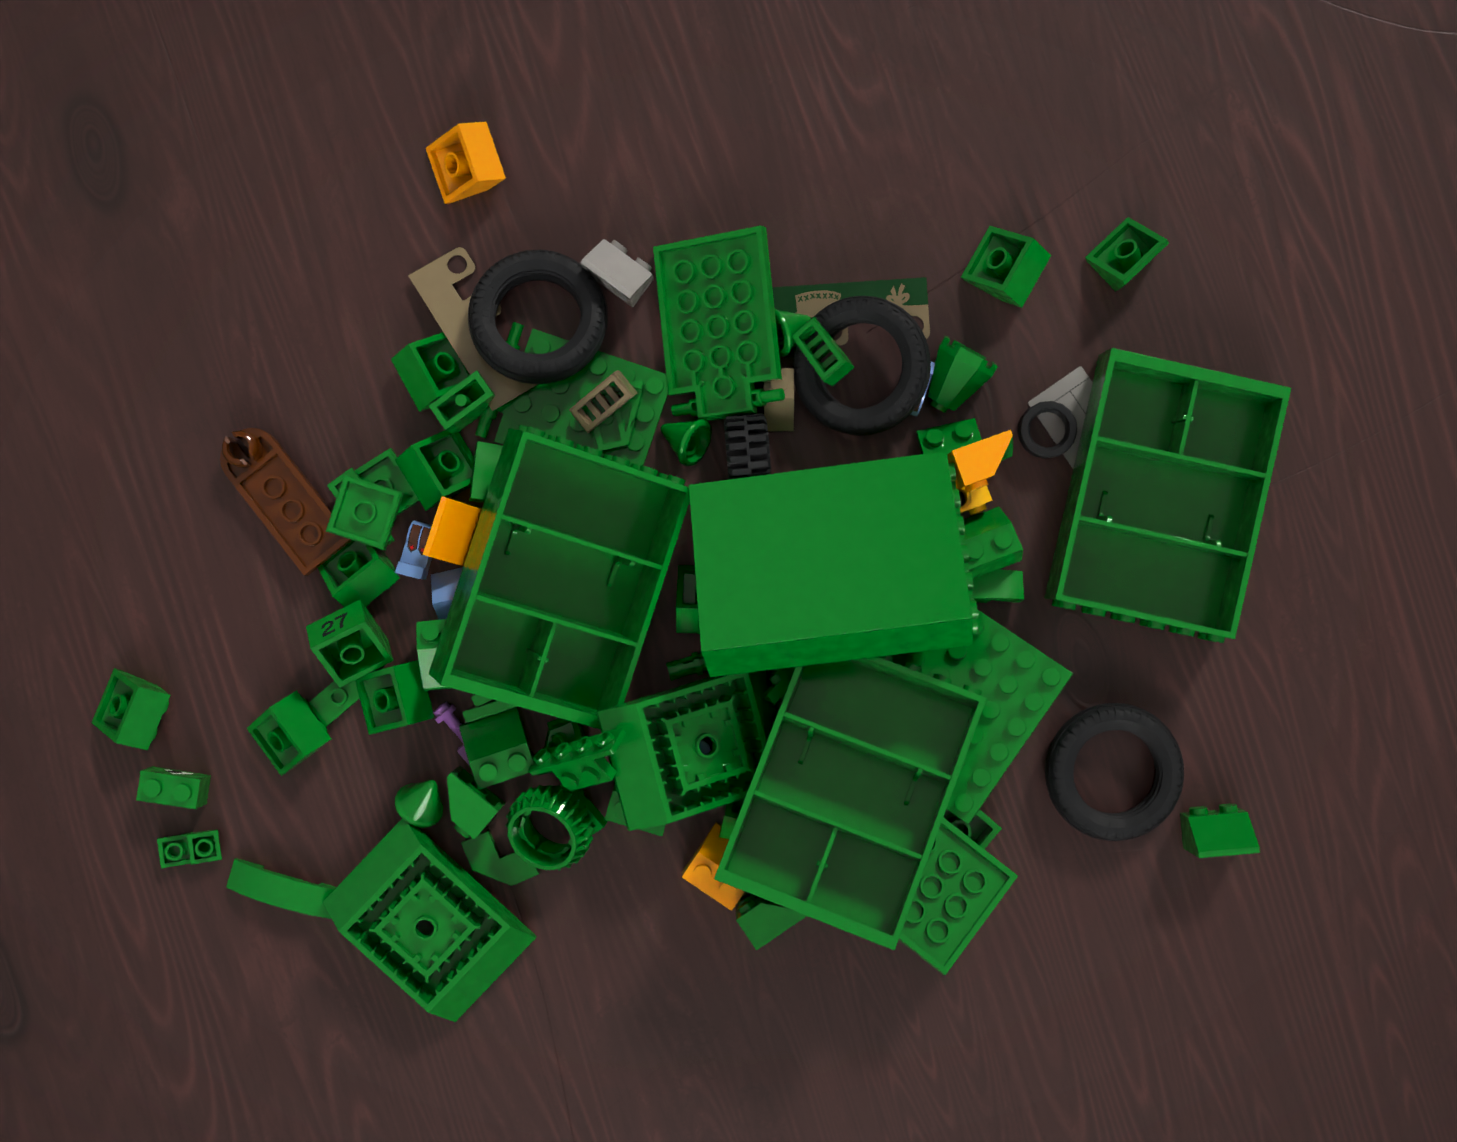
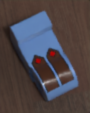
M416 520L412 521L395 573L421 580L427 579L432 557L423 555L432 527L431 524Z

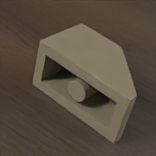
M781 368L782 379L763 382V389L765 391L782 388L785 393L784 400L769 402L763 406L768 432L794 431V368Z

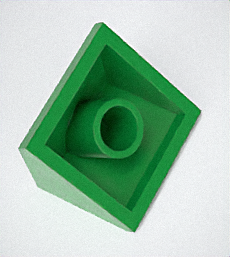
M1127 217L1085 259L1116 292L1140 272L1169 242L1166 238Z

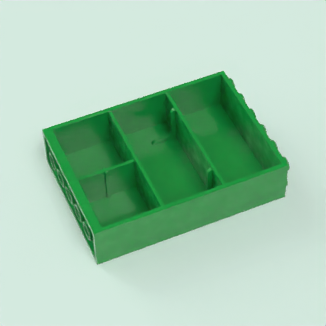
M1110 348L1098 356L1044 597L1053 600L1051 606L1075 610L1076 605L1082 606V613L1105 617L1106 612L1111 613L1110 619L1135 624V619H1140V626L1164 630L1165 625L1169 626L1168 632L1194 637L1195 632H1198L1197 638L1212 642L1224 643L1225 638L1235 639L1291 387L1116 348Z
M519 425L518 430L508 428L428 674L442 686L600 729L596 712L623 704L690 502L689 487L684 486L686 480L673 475L658 473V470L634 463L629 467L631 461L614 455L604 454L602 458L603 451L578 444L573 448L574 441L549 434L546 439L544 438V431L530 426Z
M947 451L689 485L701 652L709 676L717 677L973 645V634L978 633V609L976 600L973 598L972 572H969V552L967 543L965 544L964 520L963 516L960 515L961 503L959 489H956L955 463H948Z
M891 656L795 667L714 879L895 951L987 698L981 696L982 691L975 687L964 685L962 689L952 685V680L943 675L934 674L933 677L921 673L923 669L914 664L905 663L904 666L892 662L893 657Z

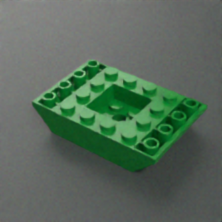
M766 671L708 677L596 712L601 733L618 728H623L626 731L617 751L613 755H609L608 759L611 766L617 771L614 781L628 831L669 824L746 797L777 717L775 704H769L763 697V693L770 686ZM704 737H709L712 741V749L708 754H703L699 747L700 741Z
M403 819L388 832L323 901L337 930L428 1013L456 1022L537 937L421 829L408 824ZM422 920L430 921L433 924L434 931L430 934L421 933L418 929V922Z

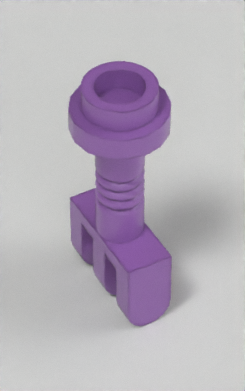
M445 701L433 711L436 716L434 720L438 724L444 721L463 743L459 725H462V723L453 714L456 707L453 704L449 705ZM463 743L457 749V752L470 765Z

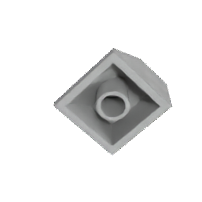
M603 239L580 263L584 269L593 275L598 283L631 307H634L654 280L653 274L650 272L652 267L640 258L634 261L627 256L628 250L619 242L613 240L609 243Z

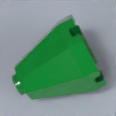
M945 335L938 346L934 372L928 392V397L932 399L931 405L944 413L948 409L955 411L993 376L998 367L993 361L988 366L985 356L956 340L950 345V337Z

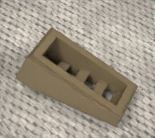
M617 370L577 402L569 411L585 431L590 433L638 393L621 371ZM613 382L622 391V393L624 394L623 397H621L613 388V386L611 385ZM603 390H606L615 403L613 405L601 393ZM593 398H596L605 409L604 413H601L592 402ZM586 405L596 417L593 422L582 409L583 406Z

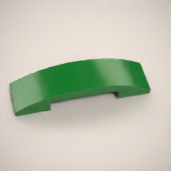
M238 858L234 859L226 886L232 891L269 905L331 919L323 901L333 892L336 886L322 882L318 885L266 870L263 865Z

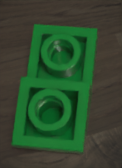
M998 569L973 579V598L977 603H988L991 600L1019 603L1024 600L1023 571Z
M218 829L157 838L161 868L222 860Z

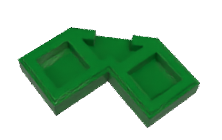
M490 830L481 833L476 839L471 837L461 842L473 871L510 886L540 873L538 868L523 861L515 851L501 857Z

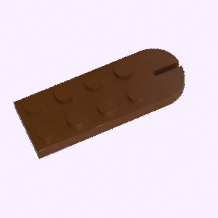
M247 428L231 432L235 438L240 439L248 448L250 458L235 439L226 436L223 440L220 455L223 472L304 576L310 575L352 540L326 532L332 510L270 433L257 428Z

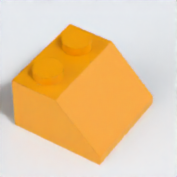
M487 122L457 124L425 148L444 204H450L490 190L506 179Z
M1011 430L955 449L947 454L948 463H955L957 489L965 488L966 492L969 493L988 485L987 479L995 475L1013 436Z
M442 496L423 555L464 566L482 509Z
M715 822L682 871V878L732 911L745 891L714 879L729 839L719 837L721 825Z

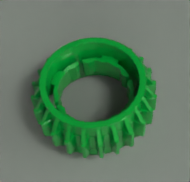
M539 785L537 788L530 787L527 792H522L510 806V811L506 815L508 822L505 826L508 829L507 836L513 850L523 861L539 869L561 870L564 867L570 868L573 863L577 864L581 857L585 855L593 841L592 833L594 828H592V818L586 805L576 794L563 787L553 785ZM532 811L545 812L557 818L569 832L571 838L568 843H555L539 834L530 821Z

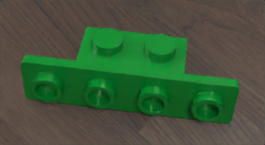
M975 418L917 431V440L922 454L947 451V454L955 449L982 440ZM1012 438L1001 461L1013 456Z
M623 728L611 731L606 730L601 734L590 737L585 736L568 743L563 742L551 748H542L534 755V763L528 772L535 776L552 771L561 784L568 788L569 791L612 781L617 771L604 757L613 755L617 751L626 731Z

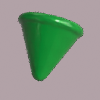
M775 309L780 356H786L791 352L795 344L791 336L811 320L810 316Z
M699 419L696 421L663 424L661 426V433L678 456L680 463L683 466L689 467L700 461L706 453L711 440L712 428L707 420Z
M427 780L420 783H411L399 789L395 796V808L405 822L420 828L431 827L439 822L443 814V805L436 781Z

